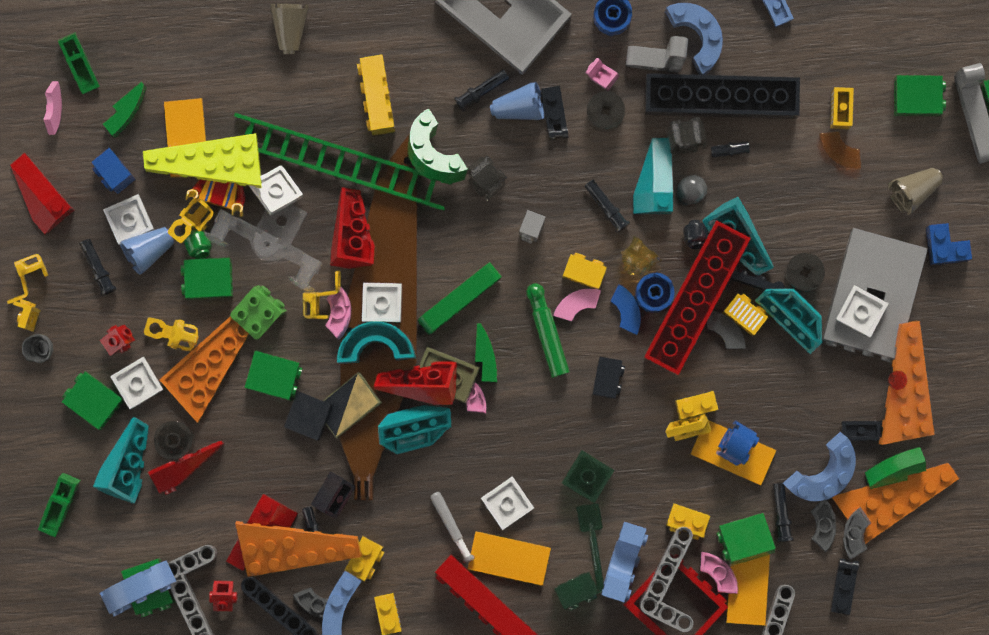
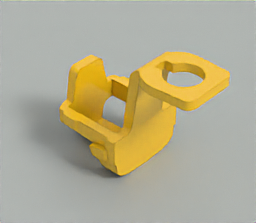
M192 199L186 209L184 208L179 214L182 218L176 220L169 228L168 234L177 242L183 243L191 234V228H195L198 231L206 229V224L211 220L214 212L203 200L197 199V202L201 205L193 214H189V210L194 205ZM210 211L209 216L201 223V219ZM184 223L186 225L185 234L181 237L176 236L174 229L179 225L182 226Z
M34 254L14 262L21 278L24 294L9 299L7 304L21 300L29 294L25 274L41 268L44 276H48L47 269L39 254ZM34 257H37L38 262L30 265L24 262Z
M341 271L335 272L334 291L303 293V315L305 318H329V315H320V296L333 295L340 292ZM307 302L310 303V315H307Z
M149 317L143 332L144 335L154 339L162 337L169 339L167 346L173 349L180 348L184 351H191L199 338L198 328L191 324H185L183 320H175L174 325L169 326L160 319ZM157 323L160 328H163L162 332L151 333L150 325ZM184 327L194 329V332H186ZM179 342H188L190 347L181 346Z

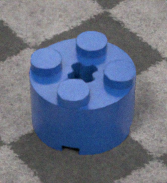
M599 0L594 9V23L599 31L608 36L619 35L630 25L632 7L628 0ZM610 12H616V18L609 17Z
M651 273L644 276L635 289V299L638 305L651 313L665 310L672 303L675 295L671 280L661 273ZM650 289H658L657 293L659 294V296L656 295L655 297H652V292H650Z
M734 421L732 423L735 425L734 428H728L718 446L721 448V451H717L716 454L738 466L741 463L744 465L750 456L748 452L751 447L754 448L757 445L759 437L756 436L757 433L738 421Z

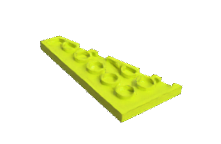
M256 133L143 151L144 169L146 172L166 175L176 174L180 175V177L189 176L200 180L237 183L241 186L251 185L262 189Z

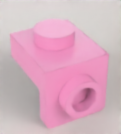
M598 58L589 65L586 74L593 82L607 91L620 77L617 72L604 65Z

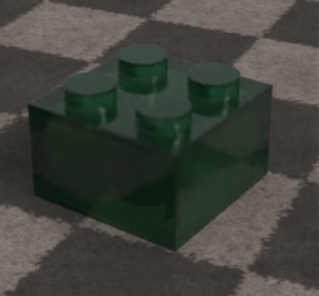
M581 450L561 484L590 502L595 503L615 470Z
M589 571L553 587L563 609L568 608L569 611L580 607L579 603L584 600L587 603L597 598L596 594H599Z

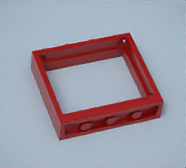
M670 554V556L673 559L679 557V555L675 554L674 556ZM682 559L678 569L719 606L694 634L703 635L728 608L725 604L727 600L719 593L716 596L711 591L713 587L705 580L701 582L697 578L699 574L691 567L687 569L683 565L684 560ZM664 565L661 568V573L667 568L668 565ZM655 569L623 605L655 635H667L634 604L647 589L656 571Z

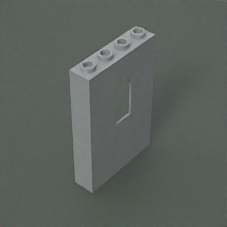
M435 0L436 4L522 75L570 20L572 15L555 0H506L512 6L501 19L477 0Z
M853 228L849 235L822 335V340L826 341L825 344L836 347L838 344L844 346V350L855 352V350L863 351L862 355L874 357V355L881 356V360L892 363L896 355L897 348L895 345L899 324L906 323L909 320L928 248ZM854 285L864 291H867L868 287L886 292L884 301L889 304L870 338L835 320Z

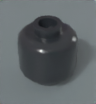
M691 220L683 228L684 242L691 249H701L709 235L708 230L700 220Z

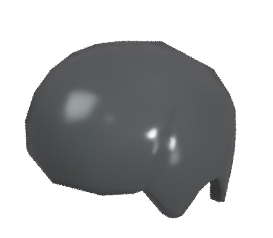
M687 176L676 187L677 196L681 202L687 205L699 203L707 194V184L700 176Z
M43 334L31 335L22 344V354L29 362H45L51 358L54 351L52 341Z

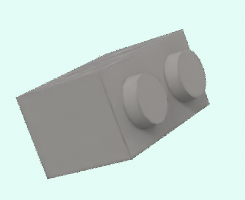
M527 210L519 231V236H522L521 240L528 243L537 242L545 222V216Z

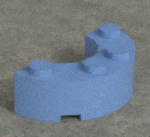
M676 3L666 7L665 13L674 28L687 26L694 29L700 36L702 42L701 50L693 57L692 63L699 75H706L716 64L722 50L723 38L717 20L709 11L696 4Z
M841 432L826 444L830 459L827 467L821 473L814 476H806L796 471L783 483L793 494L808 501H823L839 494L848 485L855 470L856 458L851 442Z
M627 522L623 523L619 539L616 542L601 596L623 603L629 600L632 590L628 588L629 585L632 586L635 577L632 571L634 567H638L640 556H638L641 545L645 546L648 535L645 534L646 528Z
M163 561L105 589L103 592H100V595L109 614H112L114 617L131 608V603L136 601L139 604L147 600L146 596L160 590L162 593L170 589V584L176 582V579L167 561Z

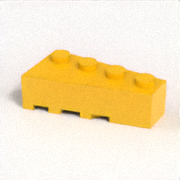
M383 55L360 58L361 64H357L358 74L363 76V82L360 83L362 94L366 95V101H363L365 113L368 112L369 120H366L367 129L372 132L373 136L395 132Z

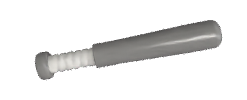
M440 492L432 494L430 499L453 541L457 543L464 557L463 562L466 564L474 560V556L469 553L468 548L463 542V536Z

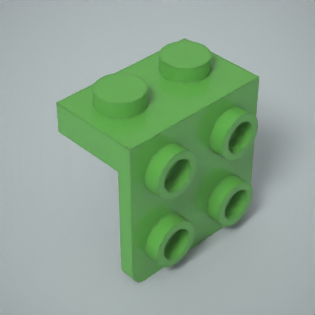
M260 285L253 287L230 314L231 318L256 340L260 339L270 326L287 312L284 308L285 305L279 299H274L270 295L271 292L265 286Z

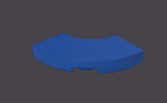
M618 284L610 302L620 312V328L637 335L641 321L639 306L634 296L625 287Z

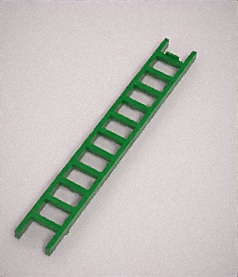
M234 114V117L250 122L245 135L253 133L255 124L268 128L262 149L258 148L261 154L435 209L445 210L444 206L430 202L436 181L439 180H431L425 200L412 197L418 175L423 176L416 169L245 115ZM273 130L286 133L280 155L267 151ZM291 135L304 139L298 160L285 156ZM309 141L322 145L316 166L303 162ZM327 147L340 150L334 172L321 168ZM346 152L358 156L352 177L339 173ZM363 158L377 162L370 183L357 179ZM382 164L395 168L388 189L375 185ZM400 169L413 173L407 195L393 191Z

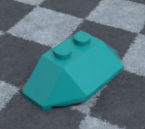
M766 289L755 300L809 354L822 343V316L794 289Z
M421 405L390 413L378 425L379 444L395 454L431 446L446 430L451 428V411L445 407Z

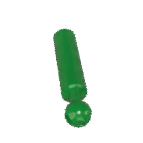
M534 283L528 286L526 296L531 302L533 319L551 377L554 378L570 373L551 309L547 307L544 297L545 290L540 284Z

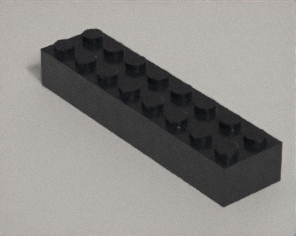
M646 74L645 115L797 119L800 116V77Z

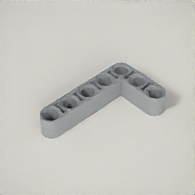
M671 37L667 49L628 46L626 66L666 72H681L687 56L688 38Z
M977 63L961 68L954 74V80L976 157L981 164L989 161V116L979 85L985 80V72L982 64Z
M679 527L674 532L640 601V609L645 614L682 632H688L692 629V618L663 603L662 599L692 540V531L687 527ZM681 530L688 532L689 536L685 541H681L678 538ZM673 547L678 548L680 551L679 557L675 559L670 556V550ZM664 565L671 567V573L668 576H664L661 573V568ZM657 582L663 586V590L660 593H654L652 590L653 585ZM647 600L654 602V608L651 611L644 609V603ZM664 609H670L672 612L668 620L661 617ZM685 617L689 620V625L686 628H681L679 620Z
M212 545L202 546L168 563L169 566H176L178 570L174 576L176 582L170 584V589L192 635H214L185 575L216 559L217 550ZM206 548L211 549L213 553L210 559H206L203 556V551ZM188 557H192L195 560V565L192 568L187 567L185 563ZM178 583H183L186 587L183 594L176 590ZM187 600H191L194 603L192 611L185 609L184 604ZM195 618L202 620V626L199 629L193 626Z
M783 584L776 589L762 635H770L768 629L771 625L778 627L776 635L783 634L795 597V591L791 586ZM783 588L790 590V596L787 599L781 597L780 593ZM781 606L784 609V614L781 617H776L774 611L777 607Z

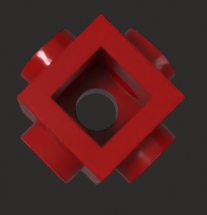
M114 325L107 330L108 334L100 340L110 356L126 352L131 348L130 344L135 341L131 330L126 325L119 327Z
M214 581L213 591H210L209 603H213V611H233V605L237 604L238 593L234 592L233 581Z

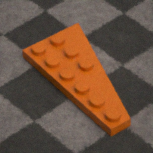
M231 316L160 379V382L197 423H199L249 335Z
M920 321L901 323L898 327L895 345L897 349L895 360L892 363L893 373L888 386L885 404L886 414L885 420L882 422V438L880 437L879 440L881 445L934 435Z
M945 463L928 468L924 472L908 475L907 481L874 489L866 486L835 495L832 499L847 520L859 507L862 508L871 521V524L864 533V542L866 544L956 482L959 477L950 464Z
M236 521L235 523L248 577L359 558L362 555L358 536L335 533L334 535L324 534L319 531L308 532L303 529L261 526V524L256 523L245 524L241 521Z

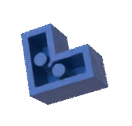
M110 148L92 161V164L95 166L92 168L98 177L102 176L104 178L101 182L110 192L115 191L118 194L136 180Z
M948 223L926 227L930 265L972 260L970 240L951 242Z

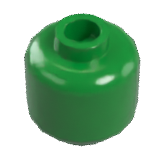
M191 231V234L184 241L186 250L192 258L203 259L210 254L212 249L211 242L203 231Z

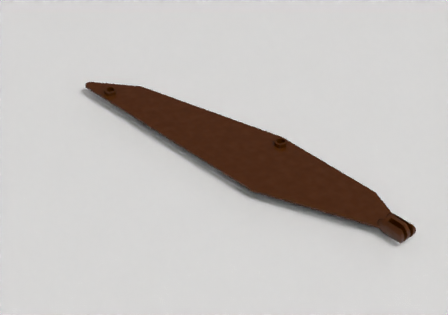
M408 135L389 161L415 169L411 162L409 164L404 163L405 159L409 158L407 149ZM385 165L379 173L376 185L388 189L395 168ZM400 169L393 191L407 195L413 173ZM416 181V184H415V187H414V190H413V193H412V197H416V198H417V181ZM378 190L374 192L367 219V224L370 226L371 240H373L375 245L374 264L357 267L354 270L348 294L351 304V319L347 330L366 323L362 322L363 283L402 284L401 323H385L397 327L410 339L416 353V359L396 360L392 349L388 345L376 342L369 344L363 349L360 354L359 363L340 364V387L359 372L382 402L340 437L354 475V485L356 486L354 489V500L359 499V481H361V500H366L367 481H369L368 497L369 500H373V476L384 450V447L379 444L378 425L388 414L398 412L403 400L402 396L375 390L374 384L377 374L398 369L403 371L413 370V366L417 363V203ZM347 330L341 337V342L347 336Z

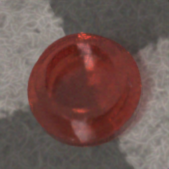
M893 371L889 375L888 383L891 388L901 390L907 385V376L902 371Z

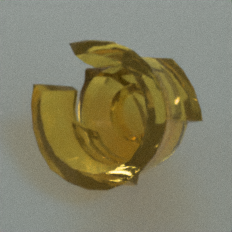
M633 236L630 246L621 252L623 254V269L630 275H647L654 264L662 261L654 251L648 249L643 244V241L636 236Z

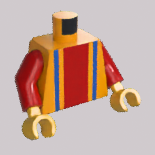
M199 180L191 190L187 191L186 200L188 197H193L194 204L198 198L206 203L232 210V215H234V212L239 211L240 216H243L246 196L243 186L237 183Z

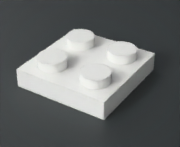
M282 165L261 176L262 189L249 185L270 215L303 197L302 192Z
M139 194L103 209L118 245H121L120 242L125 239L154 230Z
M363 283L362 322L401 323L402 284Z
M854 285L835 320L870 338L889 303Z
M145 357L140 358L110 376L130 410L164 390Z
M513 476L481 498L502 530L534 509Z

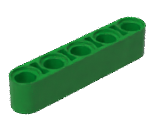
M489 262L424 313L417 321L428 335L432 334L499 281L502 276L492 263Z

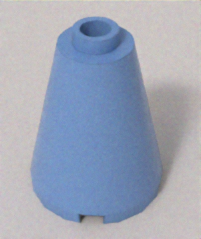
M537 82L529 83L493 100V104L490 105L492 116H495L496 119H544V105L541 103L540 97L542 95Z
M163 227L125 239L120 242V246L128 262L131 261L135 265L132 268L137 274L141 275L174 244V238L168 234L167 228Z

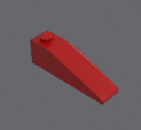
M26 153L22 154L10 165L31 218L45 235L74 211Z
M341 188L331 247V266L350 269L374 264L375 245L373 240H371L370 226L367 224L365 217L366 211L360 190Z
M432 362L431 366L420 368V365L413 366V370L403 371L398 369L377 374L374 384L375 390L433 405L453 404L456 393V362Z
M222 440L197 450L194 454L191 453L178 459L179 461H171L148 471L158 492H165V495L175 492V487L180 486L224 445V442Z
M263 494L246 524L256 523L261 524V526L290 528L298 513ZM238 538L226 561L243 571L246 567Z

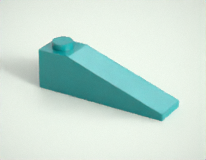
M652 138L633 194V214H672L671 138Z
M739 197L722 204L702 220L709 233L717 220L751 238L740 258V262L752 273L760 275L774 268Z
M135 417L131 419L101 466L93 485L94 488L107 495L135 504L142 486L140 474L141 468H144L142 458L143 450L146 449L149 425Z

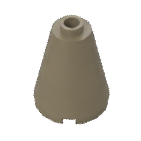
M270 4L279 50H283V54H295V50H299L309 4H304L303 8L299 4H277V7H275V4Z
M929 168L894 179L888 184V190L892 189L893 192L891 199L901 212L907 211V215H909L942 184L943 175L938 169Z

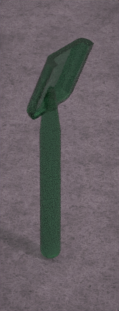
M598 503L577 506L580 530L582 532H589L596 586L598 592H602L604 580L595 530L603 528L600 506Z

